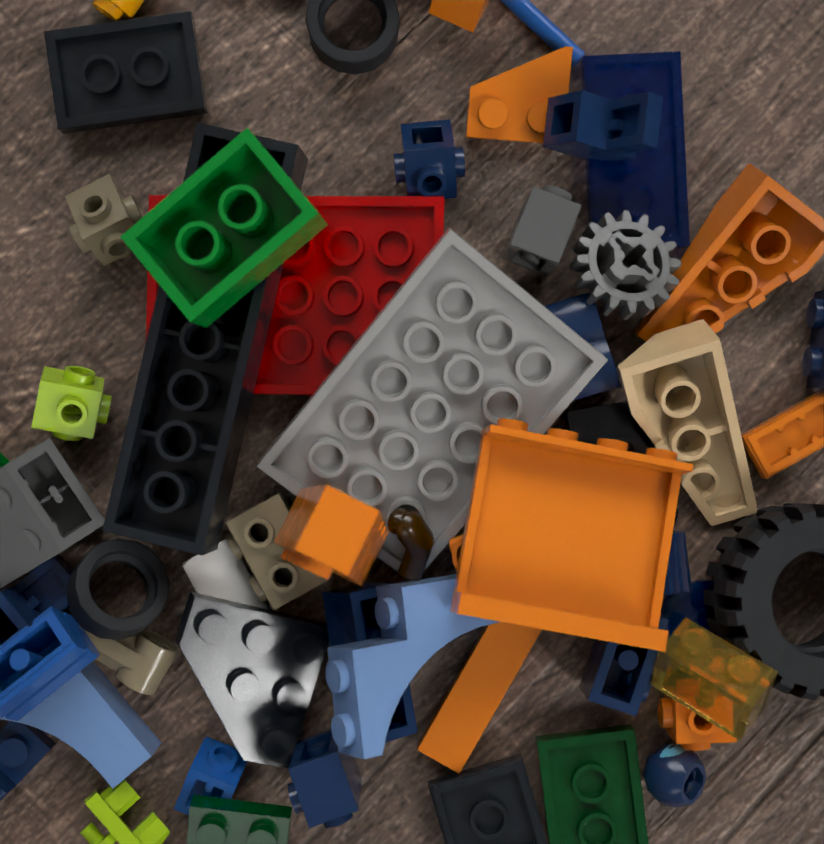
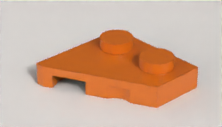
M565 46L471 86L469 89L466 138L543 144L548 98L569 92L573 47Z

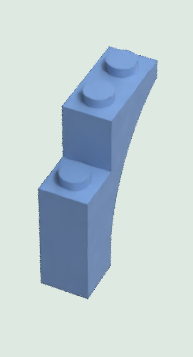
M457 574L376 586L375 618L381 629V637L327 647L329 662L326 665L325 673L328 687L333 695L335 714L331 721V731L339 753L363 760L383 755L386 735L394 711L405 689L419 669L433 654L460 635L482 626L499 623V621L450 612Z
M94 661L19 721L6 719L5 716L3 718L0 717L1 720L23 723L59 738L85 757L112 788L147 761L161 744V741Z

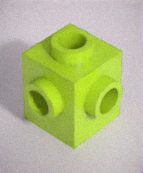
M44 366L31 428L51 431L55 437L67 441H79L83 437L93 439L96 423H107L112 395L102 394L105 378L97 377L93 370L81 366H66L65 370Z

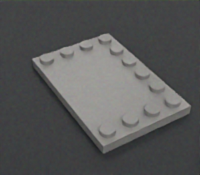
M449 227L259 459L257 467L295 496L298 495L301 488L327 484L379 510L389 534L378 558L397 572L405 552V547L397 538V534L389 531L387 521L390 514L398 508H405L409 512H417L423 517L434 536V543L425 567L426 569L445 548L450 539L466 524L482 430L490 424L497 425L498 419L505 418L528 423L527 431L544 434L608 359Z

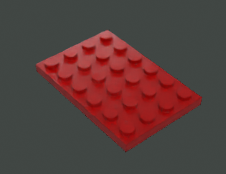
M149 195L148 212L168 195ZM305 196L328 225L284 262L254 394L313 395L444 234V196ZM148 270L146 340L159 288L158 282Z

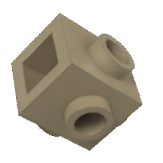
M110 174L65 196L75 224L69 226V229L83 253L91 250L103 266H106L117 259L128 256L132 252L120 236L145 215L133 195L126 197Z

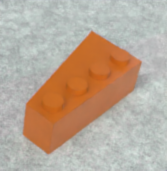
M325 484L300 489L273 543L284 548L280 558L327 580L333 572L363 587L389 532L387 527H385V522L382 521L383 517L379 510Z

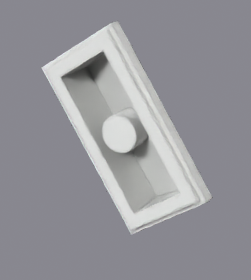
M226 539L219 542L217 550L203 556L197 554L182 563L197 593L270 610L266 601L262 603L256 596L249 581L251 574L242 558L240 560L236 558Z

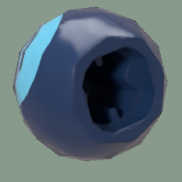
M665 744L657 747L647 757L643 770L645 784L649 793L659 803L668 807L679 808L692 805L701 795L706 781V772L702 760L697 753L681 748L680 744Z

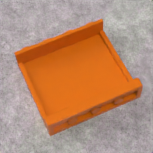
M500 418L497 421V425L490 424L484 428L481 433L450 612L665 652L668 631L658 629L681 476L682 474L693 472L694 464L677 461L678 453L665 449L647 448L646 455L627 451L628 443L614 439L598 438L597 445L577 441L578 433L564 429L549 428L547 435L527 431L528 423L513 419Z

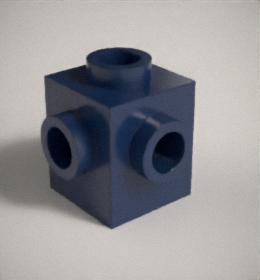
M450 119L401 124L403 152L393 153L396 183L406 184L407 196L457 198L456 178L465 177V160L463 147H455Z

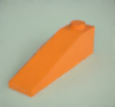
M748 163L716 203L681 258L682 266L672 274L680 281L668 293L670 298L661 307H655L652 312L643 318L635 331L636 335L646 342L656 333L704 319L716 334L724 328L726 321L749 306L752 309L766 300L765 295L788 280L793 283L813 267L824 254V219L767 174Z

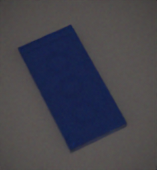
M681 52L583 56L581 60L582 90L611 100L645 92H651L663 97L658 147L656 149L636 152L635 159L606 161L586 159L589 224L591 222L597 224L603 215L608 212L616 221L624 210H629L632 222H638L645 214L649 216L648 228L654 230L661 225L666 228L660 237L664 243L675 241L677 246L674 249L687 248L690 246Z

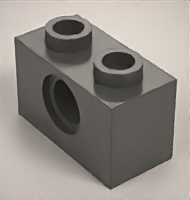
M544 185L543 189L533 186L521 208L502 259L547 276L560 262L582 205L572 202V195L559 187Z

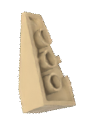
M704 319L654 334L618 365L630 413L644 430L655 448L674 451L678 453L677 461L694 464L693 472L682 474L681 484L711 526L757 513L758 508L720 338Z

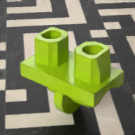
M125 779L114 788L109 785L101 793L95 789L84 799L87 807L108 830L103 835L92 822L89 823L80 832L89 844H114L116 841L120 844H162L169 835L170 830L153 811L133 830L130 829L120 816L141 797Z

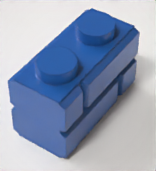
M50 606L33 620L31 626L26 625L0 646L1 718L5 716L6 719L19 721L100 656L99 651L85 630L72 615L63 613L61 610Z

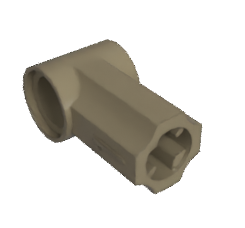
M143 629L135 636L121 640L102 639L85 630L99 651L100 656L96 660L115 670L117 679L124 685L145 695L155 694L179 652L178 647L173 642L158 633Z

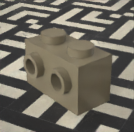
M284 491L226 522L230 531L225 534L230 549L237 559L240 560L245 557L254 573L249 576L253 591L262 603L268 600L273 610L327 582V579L280 558L284 548L273 542L292 507Z

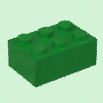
M246 128L120 237L191 323L207 328L328 224L252 132Z

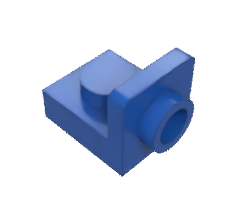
M205 737L189 769L174 809L189 815V807L193 795L231 799L247 761L241 758L236 748L210 737Z

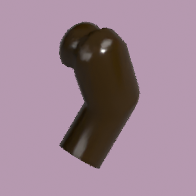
M398 508L390 514L387 521L389 531L397 534V538L405 547L398 573L407 579L418 581L422 578L430 556L434 536L420 514L415 511L409 512L405 508Z

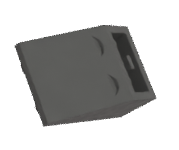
M50 438L0 468V588L61 553L104 525L105 519Z

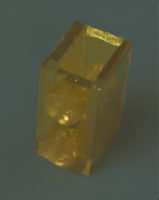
M685 617L668 638L666 651L658 652L651 685L734 738L742 741L765 708L778 671Z

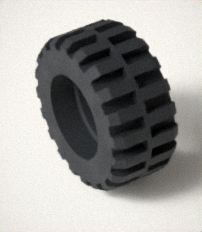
M784 503L783 506H768L757 510L756 518L744 517L734 525L737 535L735 537L723 536L716 546L717 551L721 552L722 556L718 563L709 561L705 574L714 577L712 589H703L704 604L713 607L714 615L708 616L706 620L710 632L722 638L718 643L720 650L727 658L736 661V667L743 673L783 693H790L802 699L816 700L819 696L824 697V631L806 643L798 645L789 643L782 636L776 625L772 610V595L776 580L781 571L795 557L804 552L812 551L824 558V504Z

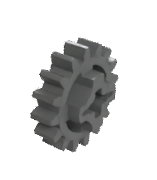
M624 210L616 221L609 212L605 213L597 224L591 222L582 233L583 237H580L573 247V251L579 256H576L570 264V270L582 272V276L576 281L574 286L576 289L588 288L591 294L586 300L588 305L595 303L597 300L604 303L602 315L608 316L615 308H618L622 320H628L636 311L642 318L646 317L655 307H661L670 298L668 293L679 284L680 280L672 274L682 266L681 261L669 257V254L677 245L675 241L664 243L660 237L666 229L662 225L654 230L648 228L649 216L645 214L638 222H632L629 210Z

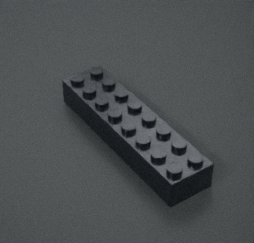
M197 123L183 182L241 132ZM254 135L301 191L308 158L299 145ZM284 263L207 328L191 323L159 285L102 531L202 556L218 549Z

